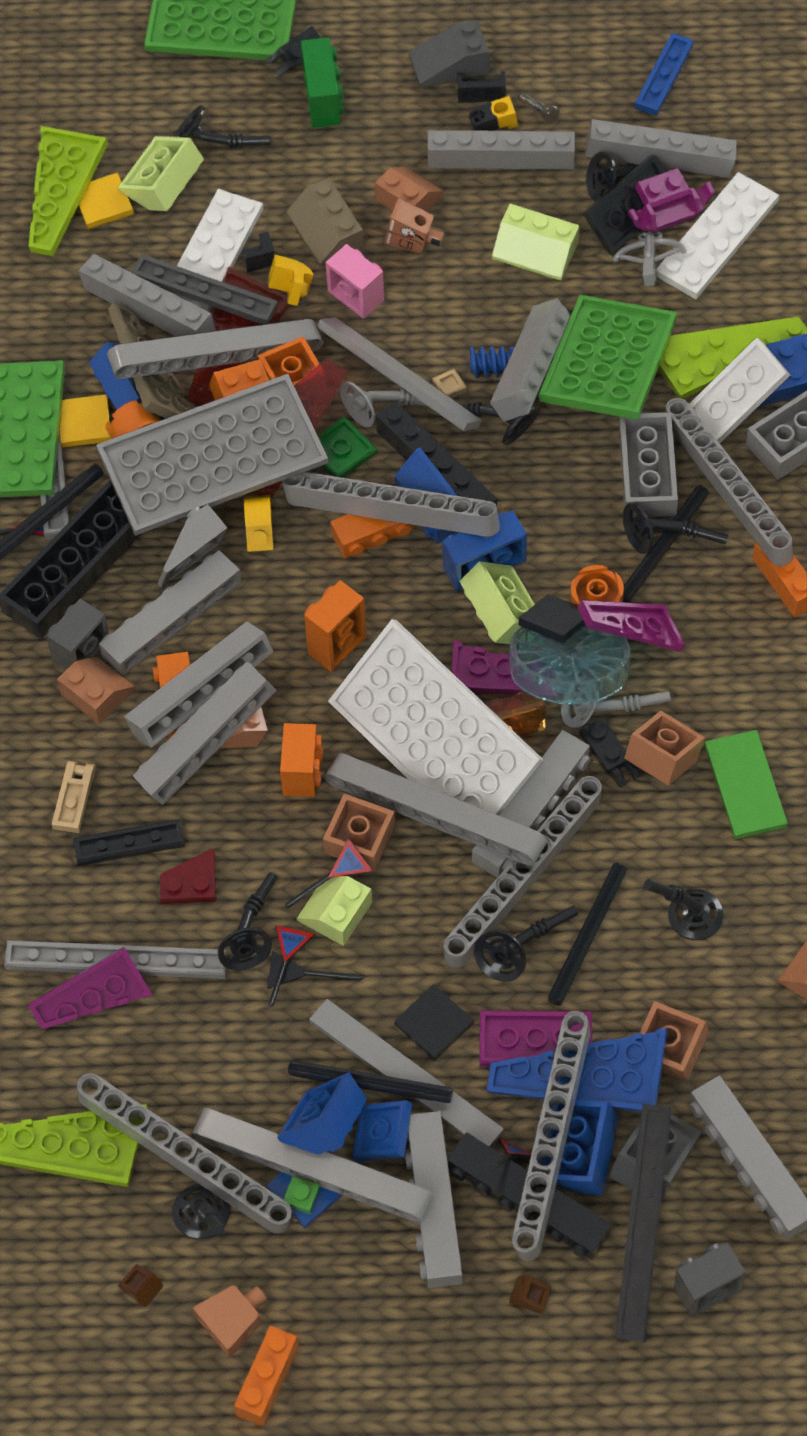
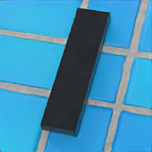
M180 819L73 838L78 866L185 847Z

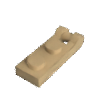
M75 761L67 762L51 824L54 830L80 832L91 783L95 776V764L87 763L86 766L77 765ZM76 775L83 776L82 779L74 778Z

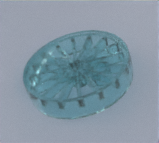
M586 625L564 643L520 627L510 642L509 671L513 681L522 690L536 698L560 704L597 702L614 695L627 682L631 663L630 645L626 637L590 629ZM581 673L587 680L580 681L578 674Z

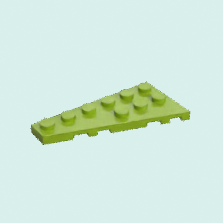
M41 126V143H39L38 148L39 162H37L35 203H33L32 207L33 222L30 227L29 249L31 253L53 257L108 146V142L105 137Z
M798 316L671 335L658 369L676 396L685 399L704 390L756 338L766 345L806 334L807 327Z
M142 1104V1106L148 1109L147 1104ZM92 1111L50 1116L47 1119L36 1121L27 1119L21 1120L20 1123L5 1125L0 1123V1165L129 1187L139 1143ZM136 1117L129 1121L134 1126L144 1123L141 1118Z

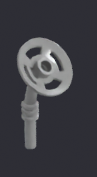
M348 381L340 386V395L345 408L352 418L364 427H371L375 423L376 417L372 406L373 401H398L399 404L404 402V405L409 403L410 406H413V404L427 406L402 388L400 391L367 392ZM350 387L355 390L353 394L349 393ZM370 411L372 413L371 419L369 418Z
M580 676L570 683L564 693L561 704V716L563 722L568 727L579 728L590 719L593 712L616 710L629 712V709L635 711V708L641 710L643 706L670 702L671 698L669 691L644 696L636 694L634 698L630 695L628 699L625 696L623 700L597 701L598 690L595 681L588 676ZM585 685L584 688L580 689V690L576 693V691H577L581 686ZM571 704H573L576 713L573 719L570 711Z

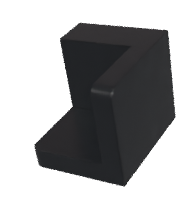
M268 232L259 234L260 246L241 251L247 273L271 267L275 251Z

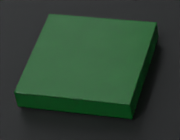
M345 416L317 435L328 457V463L322 466L334 477L344 478L377 454V448Z

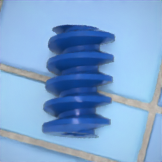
M480 346L478 354L475 353L473 347H470V373L473 371L475 378H479L481 371H483L485 378H489L491 371H493L495 378H499L501 371L504 372L514 346H510L508 353L505 352L503 346H500L498 353L495 352L493 346H490L488 353H485L483 346Z

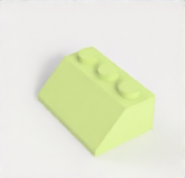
M155 136L118 189L148 210L168 211L180 192L184 190L190 178L197 172L204 158L191 138Z
M510 204L500 224L492 259L561 281L579 244V225Z
M479 561L459 581L464 589L465 596L476 609V615L483 621L488 630L489 637L495 643L514 644L536 634V632L519 626V617L535 604L513 566Z

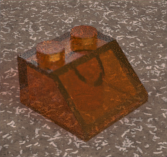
M536 690L531 692L522 691L513 697L497 698L485 704L519 737L545 730L546 704Z

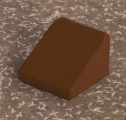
M136 1264L120 1282L118 1287L140 1305L146 1307L162 1289L163 1284L154 1273Z
M529 1274L518 1276L509 1303L541 1314L544 1311L551 1286Z

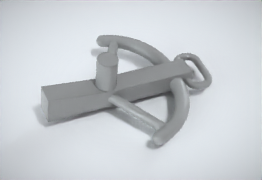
M653 231L641 233L638 236L639 241L621 248L612 260L615 263L619 259L642 263L645 287L655 286V281L657 280L655 262L677 252L685 254L687 250L683 244L676 240L662 238V232L653 233ZM657 245L675 247L655 257ZM644 247V258L624 255L634 249Z

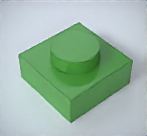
M292 1176L284 1201L290 1205V1208L311 1215L320 1191V1185Z

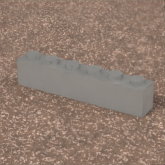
M592 119L586 138L585 157L593 158L599 152H606L611 155L614 161L641 164L649 156L655 155L663 168L673 170L678 168L680 171L729 178L736 161V140Z
M428 130V168L574 169L575 132Z
M95 254L78 270L86 291L112 304L115 302L132 310L137 317L176 337L216 332L210 312Z
M558 298L532 307L491 399L490 404L503 422L527 415L530 412L570 319L568 310L563 307Z
M220 550L213 555L207 556L201 565L193 571L190 570L185 573L182 579L174 586L167 587L160 597L153 602H148L137 615L126 619L115 632L107 634L99 643L102 657L123 677L240 585V569Z
M246 621L126 714L124 718L133 735L151 748L194 715L197 708L205 704L215 694L217 688L224 685L234 675L237 668L243 666L247 661L255 667L274 652L265 632Z
M247 661L243 666L236 669L234 675L224 685L217 688L215 694L205 704L197 708L195 714L186 723L178 727L176 733L167 742L159 746L157 752L148 761L140 765L133 777L150 796L163 805L277 690Z
M562 730L542 756V763L498 816L537 831L546 821L545 817L549 811L553 812L558 807L563 792L565 790L568 792L573 787L576 781L575 776L580 770L583 772L588 767L591 761L589 757L590 746ZM478 845L472 850V863L496 878L512 861L508 857Z
M721 1076L715 1077L692 1091L689 1104L692 1114L695 1118L702 1119L706 1125L705 1131L708 1137L713 1142H718L722 1148L721 1154L729 1165L733 1164L737 1169L739 1181L745 1188L749 1187L755 1195L753 1199L757 1207L761 1211L765 1210L771 1218L770 1224L778 1235L782 1234L787 1241L807 1229L806 1196Z
M441 1112L411 1114L406 1141L409 1142L410 1152H405L407 1170L413 1169L414 1179H408L411 1184L424 1188L433 1195L422 1222H414V1224H420L421 1234H415L417 1252L423 1251L424 1261L419 1262L421 1279H427L428 1288L462 1284V1270Z

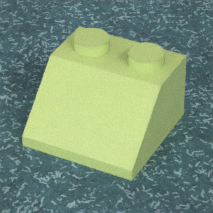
M348 876L332 877L315 890L297 917V921L344 946L372 904L371 888Z

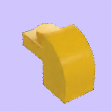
M274 255L268 275V288L288 292V304L298 306L300 297H307L313 272L309 267L297 260Z
M270 495L245 496L244 514L247 552L273 550Z

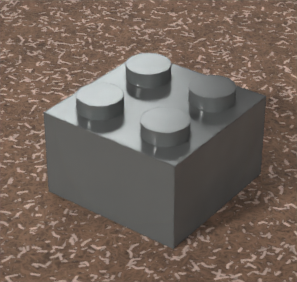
M81 598L75 605L69 606L64 617L58 623L53 624L47 633L52 661L67 670L75 661L96 657L101 652L99 643L109 634L105 614Z
M728 1242L721 1246L719 1244L710 1246L703 1252V1256L695 1260L693 1257L681 1262L678 1265V1269H676L674 1290L691 1318L742 1291L746 1272Z

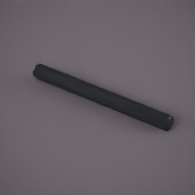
M97 463L92 464L0 540V560L104 475L102 468Z
M697 485L672 520L682 522L688 520L689 522L707 497L708 489L702 485ZM663 531L654 543L651 551L646 554L624 584L623 603H629L680 532Z
M620 863L612 865L548 995L550 1003L556 1006L562 1005L626 874L627 868Z
M291 1060L288 1065V1074L294 1077L328 1082L349 1072L359 1088L443 1103H450L453 1096L452 1088L297 1060Z

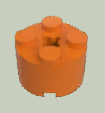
M134 400L117 409L112 414L113 421L110 424L107 421L105 429L113 439L159 422L161 419L156 413L151 414L143 408L142 403Z
M602 565L585 567L579 571L578 575L571 582L570 603L579 606L582 600L623 603L624 586L622 579L616 572L614 574L608 570V567Z

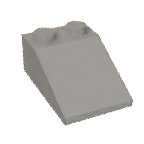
M208 504L203 508L198 506L187 514L188 519L185 521L184 527L161 573L158 582L160 588L221 544L227 527Z

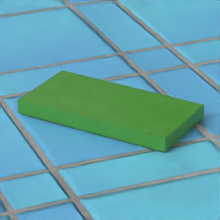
M757 730L705 741L706 753L734 840L787 828L788 823Z

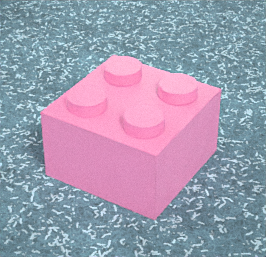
M346 244L326 261L328 292L363 319L384 302L383 271L379 265L368 261L359 250H354Z

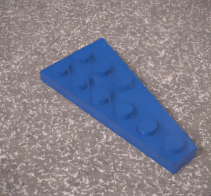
M667 1028L658 1029L656 1032L646 1034H633L631 1037L616 1040L608 1039L588 1043L576 1100L608 1102L613 1109L642 1112L643 1104L657 1106L668 1033ZM548 1051L543 1052L541 1055L526 1058L523 1056L491 1063L486 1091L491 1094L544 1100L555 1052ZM568 1051L564 1054V1057L573 1058L577 1055V1052ZM562 1077L557 1083L566 1085L571 1081V1078Z

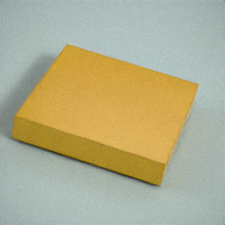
M118 173L89 182L78 205L87 229L134 214L128 196L118 189L122 183Z
M107 395L62 400L59 430L62 448L102 443L112 439L105 429L107 421L110 424Z

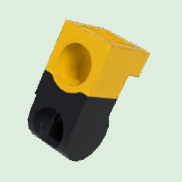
M509 96L483 104L469 113V120L474 131H493L506 126L510 130L518 127L516 112Z

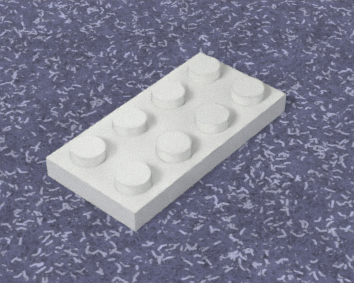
M756 338L689 405L720 444L790 374L766 345Z

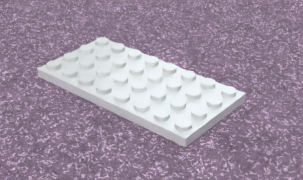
M391 619L328 700L407 779L496 815H499L543 761L528 744L397 620Z

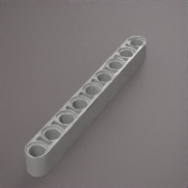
M305 319L120 344L109 349L107 357L116 378L126 379L258 360L257 355L302 336L312 352L319 350L324 342L315 321Z
M681 398L671 399L666 404V413L671 412L674 436L769 560L777 566L789 564L793 559L792 537L688 402Z
M303 472L282 480L286 500L289 504L479 536H493L500 530L497 506L491 501Z
M339 753L324 775L325 780L329 784L340 790L528 866L534 865L547 844L546 838L536 830L343 753Z
M586 776L579 780L537 830L546 838L547 844L543 849L546 852L539 855L534 865L528 866L512 860L449 934L444 942V959L449 966L459 968L474 955V947L478 938L485 932L496 929L599 806L602 785L597 778ZM585 791H592V792H594L595 794H593V795H586V794H584L583 792H585ZM569 810H576L579 813L571 815L567 812ZM554 829H559L562 831V833L553 834L551 831ZM526 868L529 870V872L522 874L519 873L518 870ZM510 888L513 892L507 894L501 892V890ZM494 908L496 912L486 913L484 910ZM470 928H477L480 931L478 933L472 934L469 933L467 930ZM453 948H460L463 950L459 954H454L450 952V950Z
M579 1011L569 1012L562 1022L512 1236L515 1252L524 1261L536 1259L542 1249L589 1043L590 1027L588 1019ZM576 1024H580L583 1026V1028L578 1032H573L570 1030V1028ZM568 1051L577 1052V1055L573 1058L564 1057V1054ZM562 1077L571 1078V1081L566 1085L557 1083ZM555 1104L565 1105L562 1111L555 1112L551 1110ZM555 1130L559 1132L558 1136L553 1139L545 1137L548 1131ZM549 1157L553 1159L552 1163L547 1166L538 1164L542 1158ZM543 1184L546 1186V1190L542 1193H534L532 1191L536 1185ZM531 1212L540 1213L539 1218L535 1221L526 1219L527 1215ZM530 1239L534 1241L533 1245L528 1249L519 1247L523 1240Z
M88 1073L79 1078L77 1097L83 1106L270 1232L282 1233L288 1229L291 1220V1208L286 1201L98 1075ZM92 1086L97 1089V1092L86 1094L83 1092V1089ZM110 1102H117L121 1105L116 1110H110L106 1107ZM136 1117L141 1118L144 1123L134 1126L129 1121ZM157 1133H162L167 1136V1139L159 1142L154 1140L153 1136ZM180 1149H187L191 1154L187 1157H180L176 1152ZM202 1165H211L214 1171L204 1173L199 1168ZM232 1180L238 1186L234 1189H228L223 1183ZM251 1196H256L262 1202L258 1205H251L247 1202V1199ZM280 1212L285 1216V1219L275 1221L270 1215Z
M209 1108L203 1109L192 1132L193 1137L208 1145L288 1175L319 1184L320 1187L413 1222H422L433 1197L432 1193L424 1188L328 1152L317 1155L282 1143L278 1140L277 1136L279 1134Z

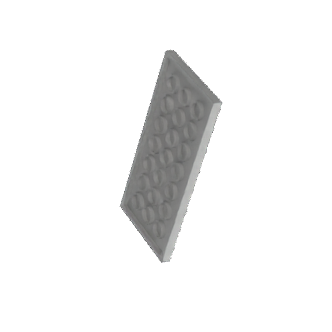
M288 374L96 445L135 536L184 518L198 506L203 508L208 504L210 507L328 463V457Z

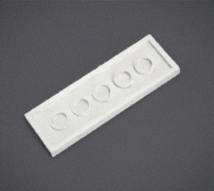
M738 172L680 240V243L685 246L687 252L685 254L677 252L666 257L656 269L657 277L697 299L779 201V194Z
M218 189L177 266L225 283L263 211V203ZM174 294L208 312L212 308V306Z

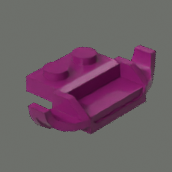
M677 168L639 181L635 185V189L645 206L638 211H634V209L629 210L628 215L637 228L656 233L694 219L704 209L715 191L710 182L705 183L697 190L694 187L689 189L680 170Z

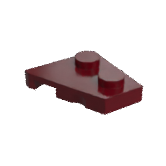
M210 849L160 874L161 904L216 901L214 849Z

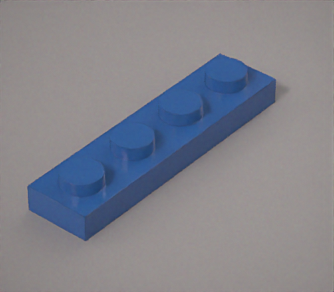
M671 33L635 102V109L655 116L659 114L693 48L694 40Z

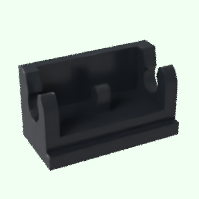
M500 71L501 77L499 79L462 80V72H457L458 103L493 102L505 98V71Z

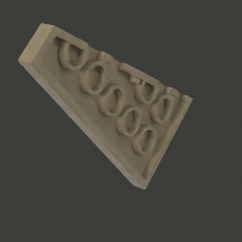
M115 302L108 308L112 319L111 322L115 327L118 335L117 338L121 344L148 341L144 337L147 334L146 330L132 310ZM173 372L133 377L136 389L142 400V406L151 414L156 413L167 419L196 408L194 404L189 403L182 396L185 390Z

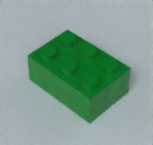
M330 37L301 40L303 73L312 128L340 125V115L344 114L343 100H339L343 99L342 84H340V81H336L340 80L339 65H337V62H334L337 61L336 46L331 47Z

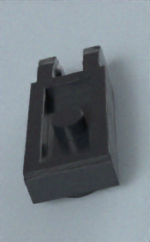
M311 26L281 46L266 61L271 64L277 61L278 58L282 59L285 65H281L275 72L277 76H280L303 62L301 40L318 39L321 37L314 27Z
M603 717L580 729V736L590 746L591 752L607 775L610 774L619 788L626 785L625 778L619 771L620 768L624 767L634 780L641 777L637 767L624 758L626 750Z

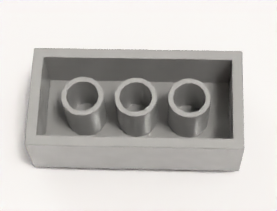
M807 391L755 423L747 430L746 446L777 480L807 462Z
M671 412L641 413L638 420L619 417V445L624 508L627 504L636 503L645 511L648 517L675 516L677 513L678 495ZM633 511L632 518H635L637 514Z

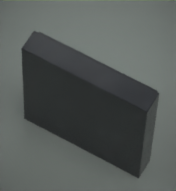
M547 594L519 617V626L560 643L567 641L586 624L577 605Z
M434 984L394 1021V1025L434 1061L474 1024V1020Z

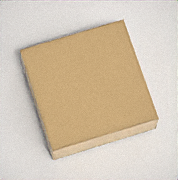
M455 369L432 378L434 387L451 399L466 392V385Z

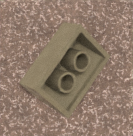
M330 178L308 186L287 210L289 219L320 267L326 265V261L346 244L354 250L364 248L363 229Z

